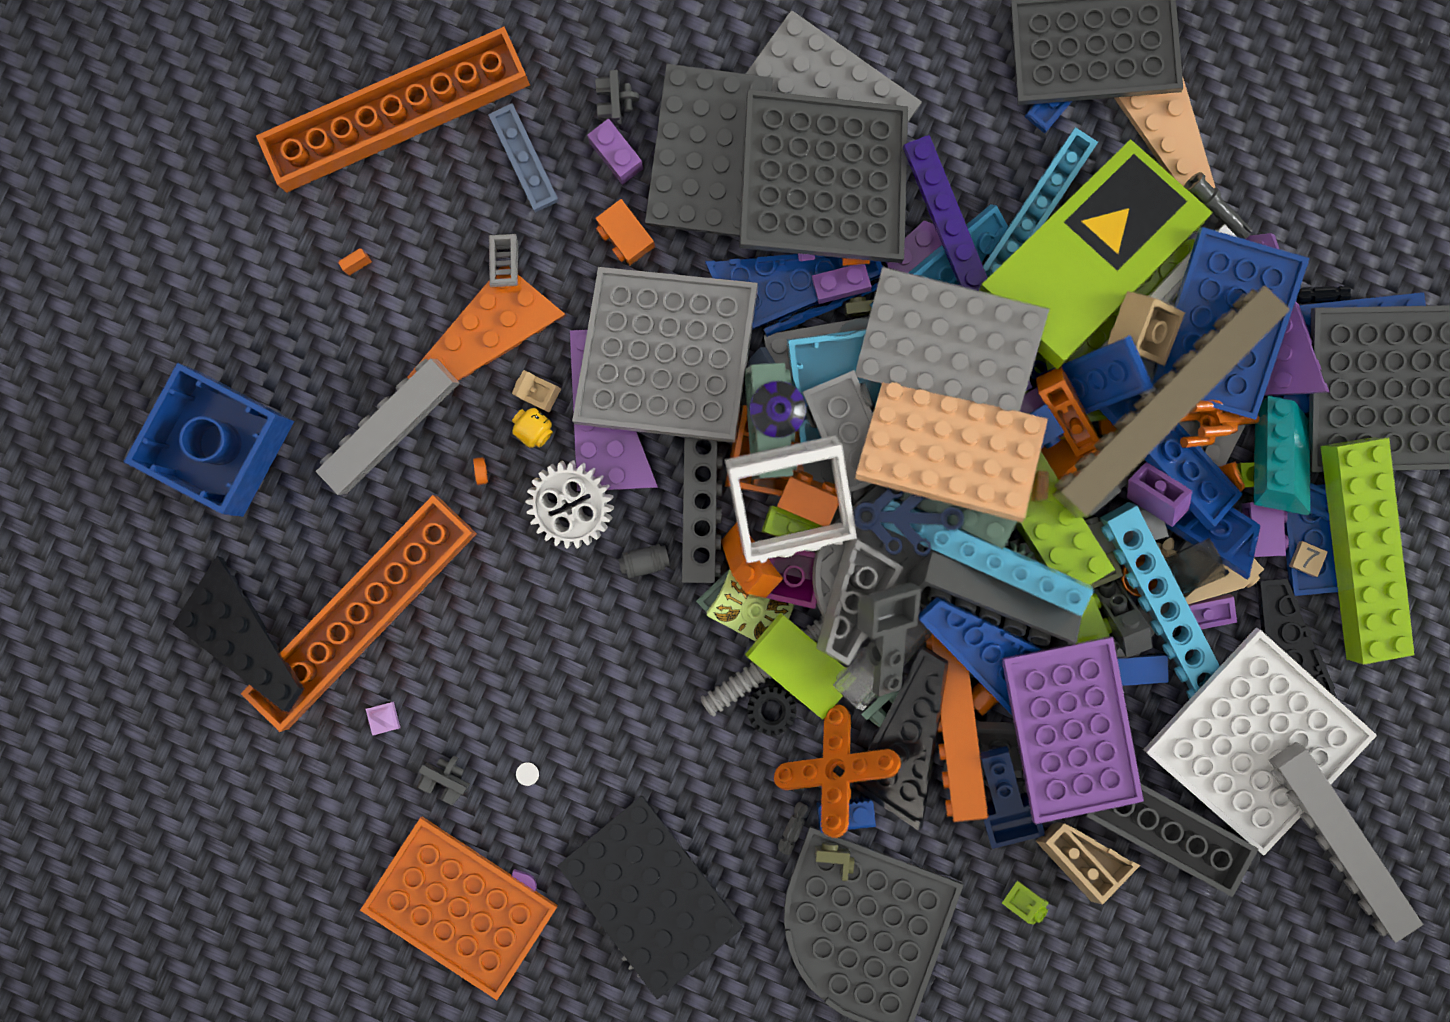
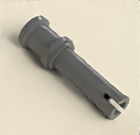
M1202 172L1196 173L1185 183L1184 187L1211 210L1215 217L1223 225H1226L1238 238L1246 239L1250 235L1252 228L1221 198L1220 190L1217 187L1213 188L1205 180V175Z

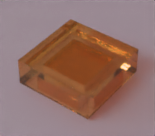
M1048 471L1035 472L1032 484V501L1042 502L1048 499Z

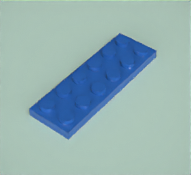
M1138 394L1099 410L1114 425L1124 414L1136 410L1133 405L1142 396ZM1178 423L1151 450L1144 460L1192 490L1189 510L1207 530H1210L1220 522L1243 494L1200 446L1188 448L1181 446V438L1190 435Z

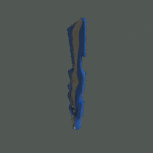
M880 276L870 280L871 291L861 293V296L877 290ZM860 294L821 304L815 303L764 326L763 331L768 337L789 329L810 318L842 306L844 301Z

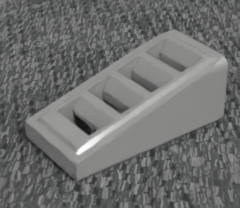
M516 234L489 235L490 287L518 286V239ZM511 249V252H497V250ZM511 257V260L497 261V258ZM511 266V269L497 270V267ZM496 275H511V278L496 279Z

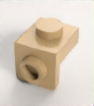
M524 370L517 379L512 394L550 413L561 388Z

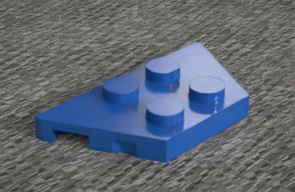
M1233 507L1210 530H1207L1190 510L1173 527L1165 523L1168 529L1243 578L1248 579L1250 577L1261 527L1259 523Z

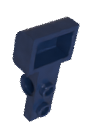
M1007 746L981 752L980 756L993 800L986 803L988 819H984L991 848L995 849L1045 836L1042 823L1035 824L1032 821L1027 793L1020 794Z

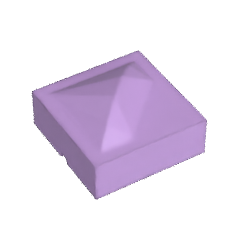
M394 702L366 709L372 735L400 728Z

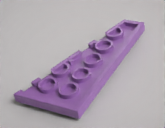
M1272 233L1251 235L1245 239L1279 249L1276 237ZM1296 301L1264 396L1330 393L1320 371L1322 370L1320 363L1316 359L1312 348V340L1300 306Z
M587 330L570 331L573 412ZM574 424L576 468L582 463L586 465V472L595 468L593 476L597 478L603 475L604 477L600 484L602 486L610 485L607 490L658 488L636 431ZM577 483V491L581 492V487Z

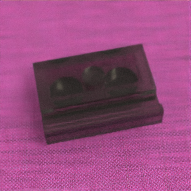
M1210 538L1164 558L1182 594L1229 574L1228 569L1224 568L1223 560Z

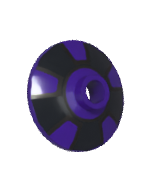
M773 381L764 384L754 393L750 402V417L754 426L761 433L769 437L782 438L789 436L800 428L805 419V400L800 391L787 382ZM777 403L784 406L782 414H778L775 411Z

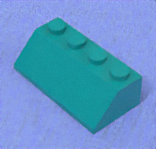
M1267 396L1258 412L1259 422L1255 424L1254 505L1309 515V419L1295 401Z

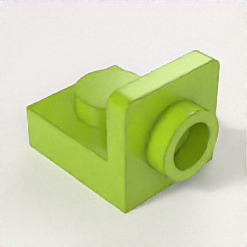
M1019 881L1015 883L1002 902L1003 905L1032 925L1036 921L1040 923L1048 913L1046 907L1049 902L1039 897Z

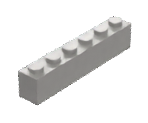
M430 358L429 360L424 359L415 368L416 373L410 379H403L396 386L397 392L391 398L389 396L384 398L377 405L378 410L372 416L368 415L359 422V429L353 435L348 434L339 442L340 448L334 454L331 452L320 461L321 466L316 472L337 495L347 494L460 384L438 359Z

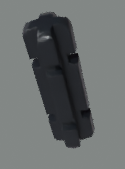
M1349 286L1313 287V289L1300 288L1296 302L1301 304L1308 302L1346 301L1351 298V288Z

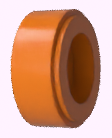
M473 458L477 485L487 484L488 476L485 458Z

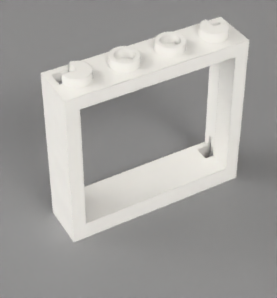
M836 435L725 460L742 550L747 563L759 560L762 563L767 561L768 558L777 556L789 557L794 555L795 552L803 550L816 551L825 545H842L843 541L857 538L842 444ZM831 458L841 523L751 543L738 478Z

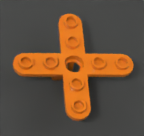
M835 705L824 718L823 758L783 763L774 773V782L782 790L822 786L821 828L831 838L841 837L848 829L849 800L851 799L850 782L890 778L899 771L901 766L900 757L890 749L850 754L851 714L843 705ZM836 766L844 770L841 777L833 772Z

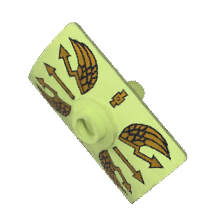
M729 570L719 595L707 611V616L757 641L780 612L789 619L794 604L746 594L732 575L731 570Z

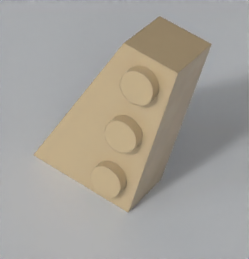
M1054 822L1045 831V836L1039 837L1036 840L1041 848L1091 902L1104 904L1140 866L1065 823Z

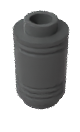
M659 544L622 552L623 558L618 559L622 575L627 574L628 579L663 571L665 567L670 566L666 547Z

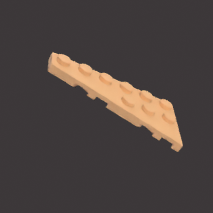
M1184 79L1183 90L1179 93L1114 98L1162 168L1184 186L1193 175L1202 172L1205 175V180L1215 188Z

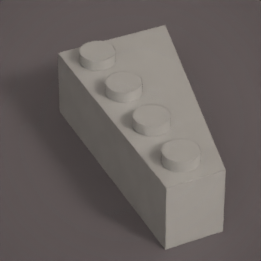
M858 539L847 540L816 649L841 663L850 665L866 634L859 630L857 625L860 598L863 595L893 587L903 567Z

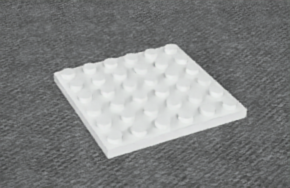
M1255 628L1143 750L1246 841L1259 848L1258 851L1262 855H1265L1303 813L1299 806L1295 807L1285 793L1289 790L1285 784L1280 785L1272 775L1271 771L1274 768L1269 759L1297 742L1309 751L1331 785L1377 735L1260 629Z

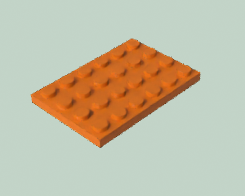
M420 817L360 911L495 1000H498L558 905L520 882L511 874L426 818Z

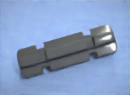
M802 802L796 804L794 808L795 814L791 815L783 833L784 838L780 840L777 846L778 851L786 855L792 853L793 843L797 841L805 824L804 818H807L810 812V806Z

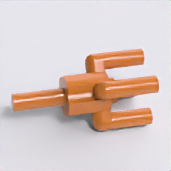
M1209 400V401H1213V402H1216V403L1223 404L1222 402H1220V401H1218V400ZM1200 401L1180 421H1199L1201 427L1198 429V436L1182 437L1180 444L1183 448L1212 445L1216 437L1234 434L1238 431V425L1256 424L1259 422L1260 417L1257 415L1256 420L1213 408V404L1209 401Z

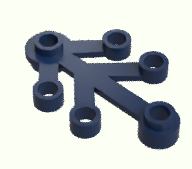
M888 488L873 503L863 502L857 505L853 511L854 524L861 530H872L885 544L887 552L891 555L899 554L902 551L903 545L901 540L897 537H892L881 523H893L911 542L916 554L919 556L928 555L931 551V544L927 539L922 538L910 524L943 525L948 531H957L964 523L963 513L955 507L947 508L943 513L910 512L921 501L930 499L915 494L908 497L893 512L882 511L893 499H899L905 494V492L901 491L900 494L895 495L891 492V488ZM864 512L872 514L870 521L865 522L862 520ZM950 515H955L958 518V522L955 525L948 524L947 518ZM892 541H897L899 543V549L896 551H891L889 549V543ZM920 542H925L928 545V549L925 552H920L917 549V545Z

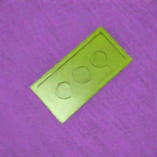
M780 612L745 655L823 720L828 711L837 704L858 678L837 660L816 649L817 643Z

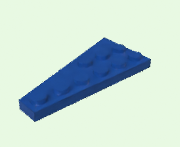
M798 254L741 260L730 259L729 261L717 262L705 261L711 278L758 283L752 330L818 303L812 275L852 266H843L842 258L818 255H815L814 260L799 261ZM870 260V264H865L869 280L881 275L883 268L881 261Z

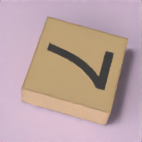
M1299 541L1289 567L1310 576L1318 577L1328 552L1306 542Z

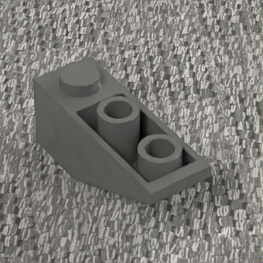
M1119 579L1093 588V593H1096L1100 600V609L1103 616L1109 622L1112 635L1126 658L1151 649L1150 627Z

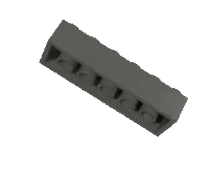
M931 552L909 572L907 583L912 582L921 588L920 607L925 608L936 597H939L1043 649L1070 646L1077 643L1082 616L976 570L971 566L949 559L948 556L942 553Z
M1141 783L1143 802L1083 814L1231 897L1234 896L1259 849Z

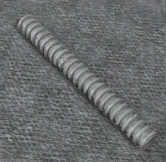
M823 615L820 617V621H813L814 625H807V629L803 631L816 643H818L824 622ZM752 662L749 668H743V672L740 673L738 671L736 673L737 676L734 678L732 676L729 677L728 682L723 681L722 686L719 687L717 685L713 692L711 690L708 691L707 696L702 695L701 702L708 713L714 717L717 715L716 712L718 710L722 712L724 706H731L730 702H737L739 696L743 698L745 692H752L751 688H758L760 682L764 684L766 678L769 677L771 679L772 677Z

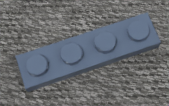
M513 103L488 114L534 212L559 202Z

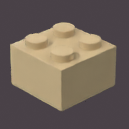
M1127 291L1107 345L1131 335L1141 359L1165 366L1185 312L1156 298Z

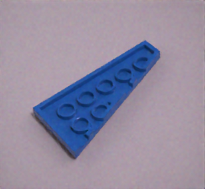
M936 597L919 613L918 619L1012 715L1002 658L1045 649Z

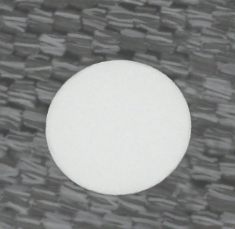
M523 763L517 768L516 778L522 785L530 786L538 780L539 771L534 764Z

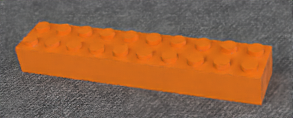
M502 27L258 134L256 137L277 185L287 193L528 87L530 84L505 27Z
M432 495L280 652L284 661L289 663L304 687L303 692L290 712L282 711L250 685L241 695L279 732L289 729L477 533L440 497Z

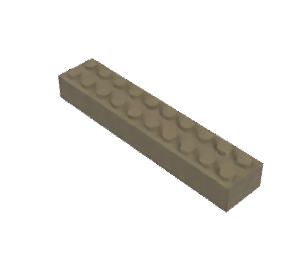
M1266 286L1257 291L1252 288L1249 292L1240 296L1232 305L1236 309H1231L1227 314L1224 313L1213 324L1216 329L1203 334L1193 344L1196 349L1194 351L1191 350L1187 354L1185 353L1173 364L1176 370H1171L1168 374L1165 373L1153 385L1156 390L1144 394L1133 405L1136 410L1124 414L1114 424L1116 430L1114 432L1111 431L1108 435L1105 434L1095 443L1094 447L1097 450L1094 453L1085 454L1074 465L1077 470L1073 474H1065L1054 485L1057 490L1052 495L1076 518L1087 516L1290 311Z

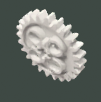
M574 460L568 464V467H566L564 461L559 462L557 468L551 464L548 466V472L543 469L539 472L540 478L532 480L533 485L536 487H531L527 491L533 496L526 500L527 504L533 505L527 511V514L535 515V518L530 522L531 525H540L537 534L545 531L547 533L545 541L554 537L555 546L564 541L565 548L567 549L571 546L572 542H574L576 548H579L582 545V540L586 545H589L592 542V537L597 540L601 536L599 530L605 532L608 528L604 522H610L613 518L606 513L614 509L613 505L607 504L613 498V495L605 494L610 485L602 486L600 484L604 476L601 475L595 478L593 476L595 468L586 472L585 463H582L578 468H576ZM571 481L577 482L580 485V493L571 489ZM548 492L555 494L557 497L556 504L548 500ZM591 495V498L578 502L574 507L569 506L557 514H549L550 511L562 507L566 502L571 503L581 496ZM583 506H588L593 510L592 517L584 514ZM559 517L567 518L570 526H562Z

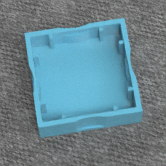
M866 329L786 339L792 385L803 396L802 392L853 370L856 371ZM857 377L859 383H866L874 406H876L882 383ZM805 415V419L798 429L800 443L821 439L818 429L813 428L809 424Z

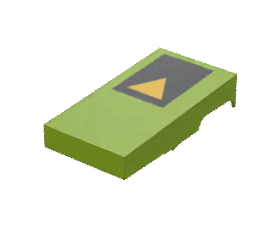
M1130 139L981 285L979 291L1049 308L1037 351L1058 370L1120 308L1127 291L1135 293L1199 230L1213 212Z

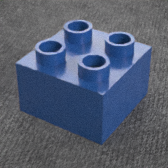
M177 363L124 462L221 514L243 517L295 421L200 371Z

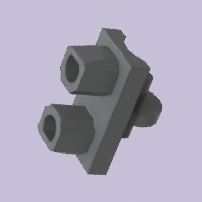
M609 70L610 76L595 78L597 95H611V102L597 103L598 120L606 121L609 119L613 121L614 126H622L621 103L624 104V111H632V103L639 101V93L631 91L630 83L623 84V92H620L618 71Z
M454 755L449 762L442 758L438 760L437 765L444 768L445 771L429 762L422 765L419 771L422 775L418 788L427 793H432L437 782L446 786L440 799L450 805L455 804L461 794L463 795L467 792L470 783L451 774L454 773L461 777L464 769L456 766L459 758Z

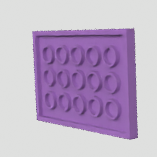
M1109 636L1075 643L1070 646H1059L1002 658L1032 821L1038 824L1143 802L1113 637Z

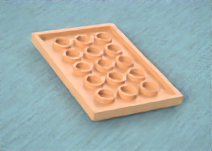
M882 382L855 479L1023 523L1048 419L1015 410L1005 411L998 406L984 403L978 404L974 401L931 393L923 389L907 388L895 382L890 384Z

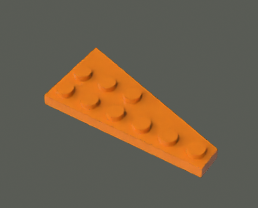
M501 266L498 270L511 268L508 266ZM496 275V279L511 278V275ZM519 275L518 286L490 287L489 280L421 361L424 359L429 360L430 358L438 359L459 381L474 373L473 371L483 365L489 364L520 345L532 335L546 329L545 327L564 318L566 314ZM415 368L407 378L410 379L416 373Z

